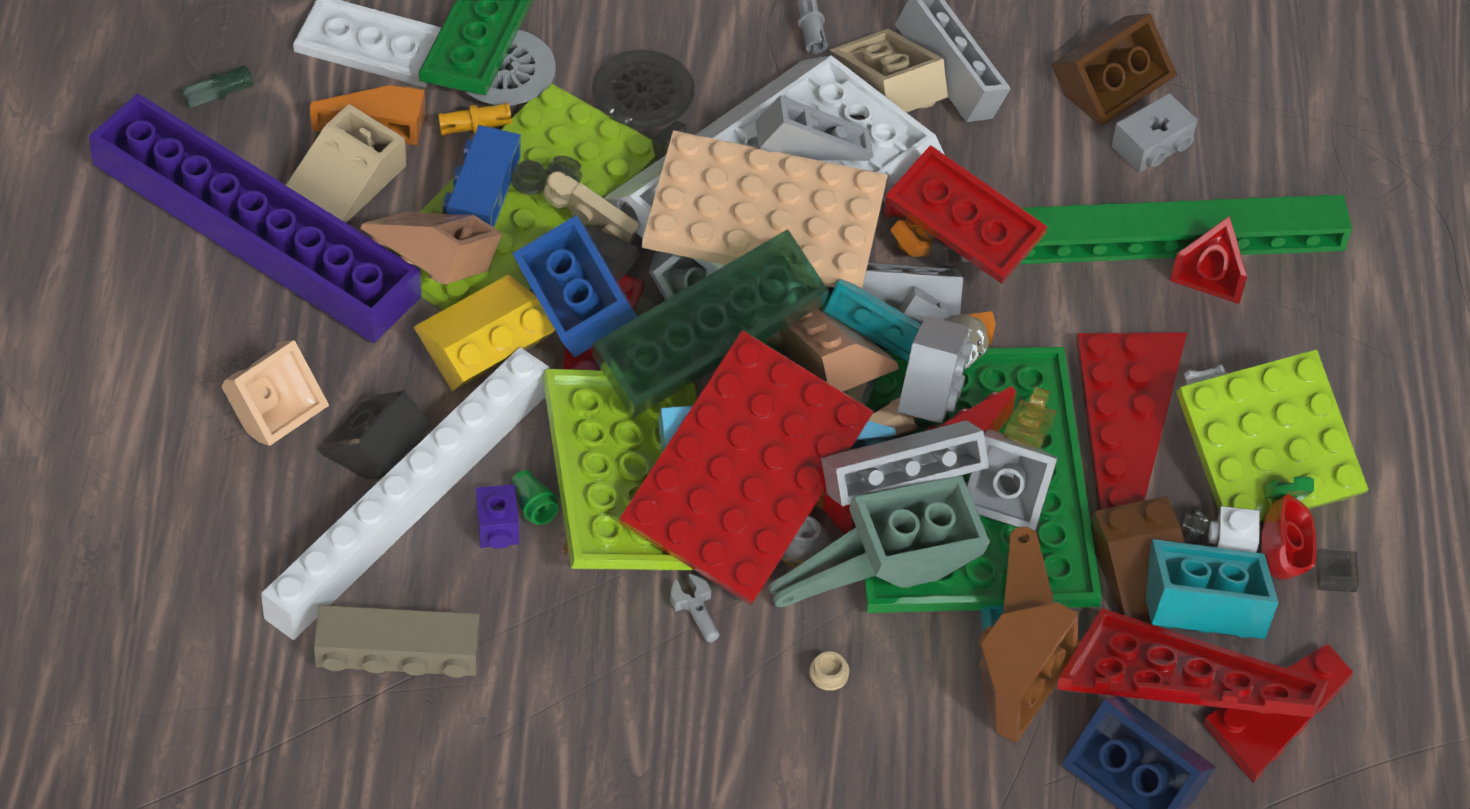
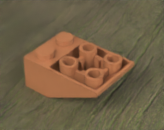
M402 212L362 223L361 229L373 236L372 239L376 243L390 247L399 253L405 262L419 266L429 273L431 279L442 284H449L487 272L502 236L500 231L477 216L466 214Z

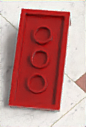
M931 145L892 187L885 198L884 213L889 219L892 216L912 220L1001 284L1004 283L1047 231L1045 224Z

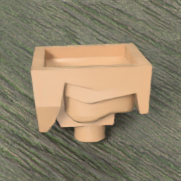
M295 340L278 342L275 344V349L258 359L248 369L237 371L225 379L222 385V389L246 433L259 443L268 446L329 406Z

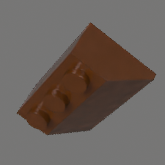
M1150 13L1124 16L1051 64L1064 95L1099 125H1104L1177 76Z

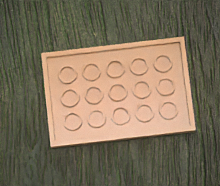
M673 130L644 232L642 248L833 288L842 279L863 289L888 175L781 152H767L756 147Z

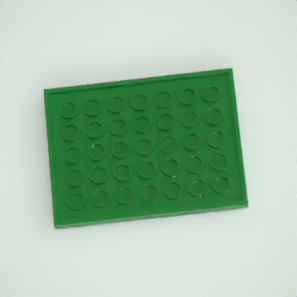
M988 348L977 361L964 369L965 381L960 398L957 399L954 412H946L942 424L952 419L958 411L965 408L970 409L980 404L993 392L1000 393L1011 386L1016 390L1012 414L999 429L998 433L1024 440L1058 458L1035 531L1054 603L1058 602L1068 608L1100 607L1102 595L1065 348ZM888 350L883 351L898 363L899 369L844 391L846 395L871 409L874 413L890 404L891 401L901 397L908 362ZM917 417L914 420L918 429L914 432L897 436L895 439L924 432L927 428L933 425L939 426L941 423ZM971 473L960 475L963 476L966 486H968ZM979 515L990 541L983 555L938 581L901 588L876 576L863 579L867 613L982 610V608L987 606H1004L1010 534L1018 527Z

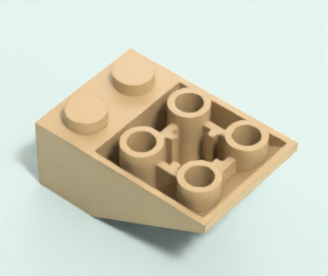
M348 104L325 125L286 186L347 223L406 167L405 138Z

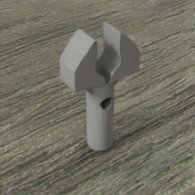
M689 574L688 584L694 592V598L681 590L678 580L675 579L670 598L674 611L682 609L690 611L705 641L713 642L717 640L719 632L704 606V602L711 599V589L707 581Z

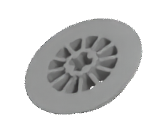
M518 30L508 51L511 54L506 55L500 67L501 71H498L487 95L465 92L479 101L493 105L505 104L506 102H509V105H516L530 101L542 94L553 81L556 71L554 55L540 38L526 31Z

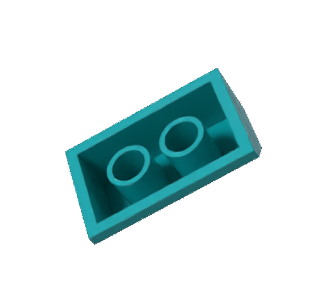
M1152 539L1146 591V603L1152 625L1164 628L1197 630L1203 633L1213 632L1236 635L1241 638H1266L1278 606V599L1265 554Z

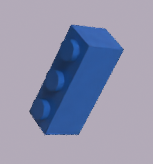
M478 125L474 138L467 139L464 149L465 161L463 166L458 165L456 167L453 179V186L455 187L453 193L447 192L443 203L444 214L475 215L495 228L521 158V134Z

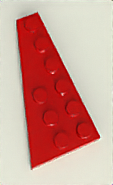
M1187 332L1077 334L1076 347L1098 510L1145 500Z
M1101 608L1060 674L1057 690L1313 717L1325 694L1327 681Z

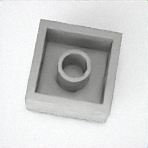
M925 316L912 345L897 412L941 424L947 411L954 412L957 399L960 398L965 381V376L963 375L965 365L969 362L973 342L967 340L970 327Z

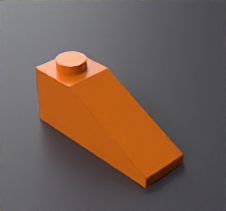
M387 85L311 102L312 131L321 132L328 122L350 104L404 137L405 144L418 145L425 117V90Z

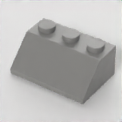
M868 262L863 290L893 308L899 310L913 286L946 304L947 315L944 318L945 321L960 314L963 276L959 269Z

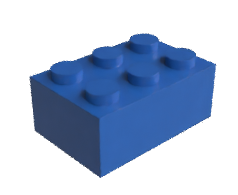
M577 215L513 253L515 260L562 343L574 358L639 319L593 238Z

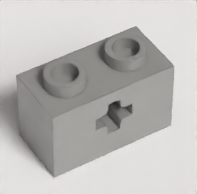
M1169 93L1116 123L1111 147L1140 173L1151 166L1156 167L1160 165L1166 157L1173 153L1186 150L1194 141L1197 119Z

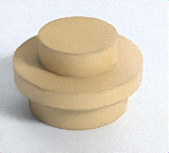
M831 651L823 652L811 662L809 670L810 679L817 687L823 690H837L848 681L849 666L840 654Z

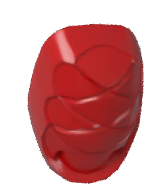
M1288 494L1279 497L1271 502L1264 516L1265 519L1261 531V553L1265 554L1270 575L1279 580H1288L1315 567L1317 557L1316 532L1313 516L1307 506Z

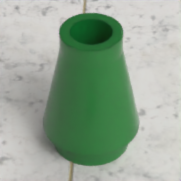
M529 470L519 471L513 476L511 484L515 485V491L524 518L535 525H544L552 521L559 512L558 497L536 479Z

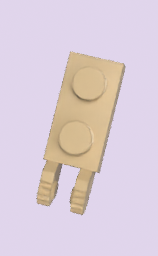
M556 171L549 175L543 190V196L548 200L547 202H551V205L556 208L566 207L573 216L577 215L582 223L590 224L599 230L608 242L615 245L619 244L625 249L628 248L638 230L639 223L582 183H578L571 177L565 176V173Z

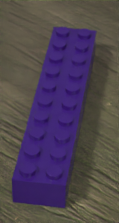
M139 93L88 136L93 165L372 343H375L421 298V274L419 268L405 262L395 253L376 243L371 238Z

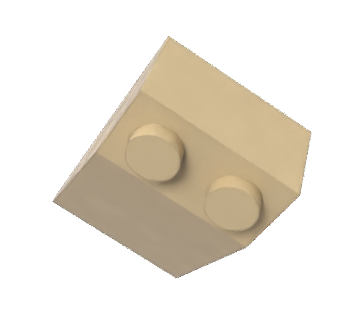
M890 29L882 30L829 50L830 56L832 55L906 113L917 108L931 107L936 101L948 97L944 59Z

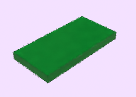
M455 0L418 72L419 81L487 95L533 0Z

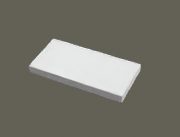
M316 0L293 43L294 52L426 88L428 83L419 81L418 72L441 27L342 0Z

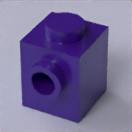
M515 485L476 487V514L480 548H505L509 545H519V518Z

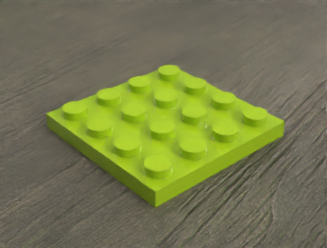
M1317 349L1182 386L1176 391L1218 511H1220L1221 506L1259 511V524H1261L1265 519L1264 516L1271 502L1276 500L1265 499L1264 485L1273 480H1278L1281 483H1294V477L1311 476V478H1314V491L1303 500H1299L1308 509L1358 496L1369 490Z

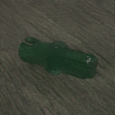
M243 65L240 68L220 75L212 73L209 79L184 87L181 96L185 105L190 108L214 99L222 101L225 99V95L252 87L253 79L249 69Z

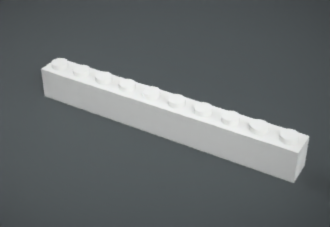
M521 347L517 349L261 593L264 619L289 638L295 640L318 617L319 605L330 606L545 398L543 375L545 370L549 369V366Z

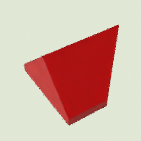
M1230 216L1177 254L1170 281L1240 304L1248 276Z

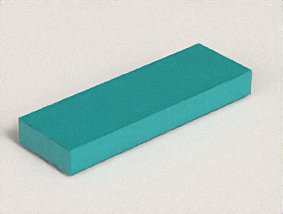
M842 279L837 282L823 310L827 315L909 362L912 345L922 325L921 323L858 286Z

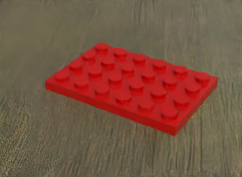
M742 330L620 516L618 522L752 606L826 489L821 458L850 451L874 411Z

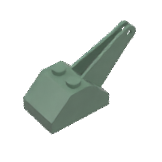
M963 476L855 496L849 510L856 528L789 573L773 581L769 585V590L772 595H775L773 598L775 606L786 607L808 597L872 576L881 578L901 588L938 581L983 555L990 541Z

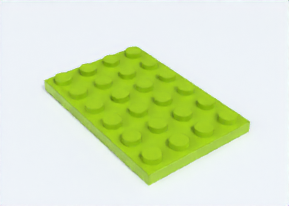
M546 369L543 375V384L571 569L694 570L618 522L620 516L662 454L658 422L661 408L693 406L696 402L697 397L693 375L686 373Z

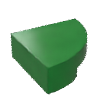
M1311 476L1294 477V483H1281L1278 480H1273L1264 485L1265 499H1278L1288 494L1298 500H1303L1314 491V478H1311Z

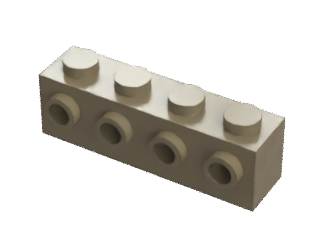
M319 605L314 642L316 667L326 668L330 671L355 669L366 670L370 673H382L384 671L406 672L414 676L425 673L446 674L453 678L477 676L480 614Z

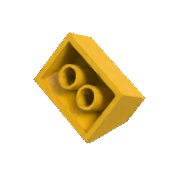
M509 274L414 326L415 331L452 392L503 364L520 347L526 351L544 341L556 331L536 295Z

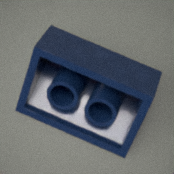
M1120 696L1104 699L1062 763L1065 768L1119 809H1186L1195 800L1216 769L1213 764Z

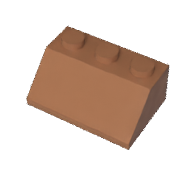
M812 303L794 305L787 312L776 316L783 347L786 350L785 355L796 364L842 392L899 369L898 363L877 344L823 312L824 309Z

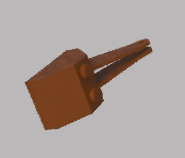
M1018 527L1010 534L1004 611L994 626L989 625L986 627L979 640L982 656L979 667L982 668V686L997 734L1015 743H1018L1057 686L1060 674L1078 647V612L1058 602L1054 603L1036 532L1029 527Z

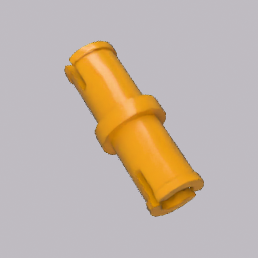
M509 102L477 108V105H470V109L438 113L442 136L472 130L475 134L478 125L491 128L508 123L512 124Z

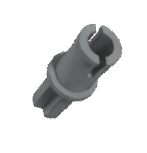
M797 0L800 12L797 23L804 35L806 51L808 53L811 51V54L822 53L828 48L823 28L825 17L819 12L816 0Z

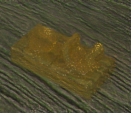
M1035 387L1029 402L1020 400L1007 423L1004 438L1041 448L1057 413L1056 410L1046 408L1050 391Z

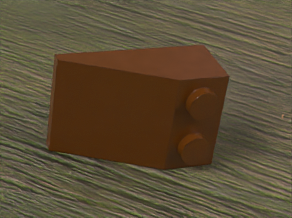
M1168 496L1094 511L1091 524L1095 555L1119 613L1151 624L1146 603V591L1152 539L1184 543L1180 524Z

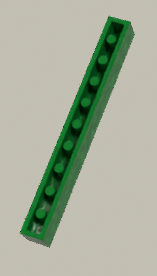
M1327 194L1298 197H1250L1247 199L1179 200L1174 202L1147 201L1125 204H1074L1070 206L1026 207L1022 209L1045 224L1047 231L1019 265L1176 258L1180 251L1229 216L1241 255L1345 251L1351 235L1352 224L1344 195Z

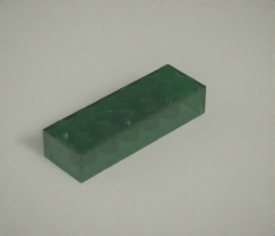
M787 229L594 342L592 356L631 417L634 418L717 369L742 330L762 342L823 306L829 290Z

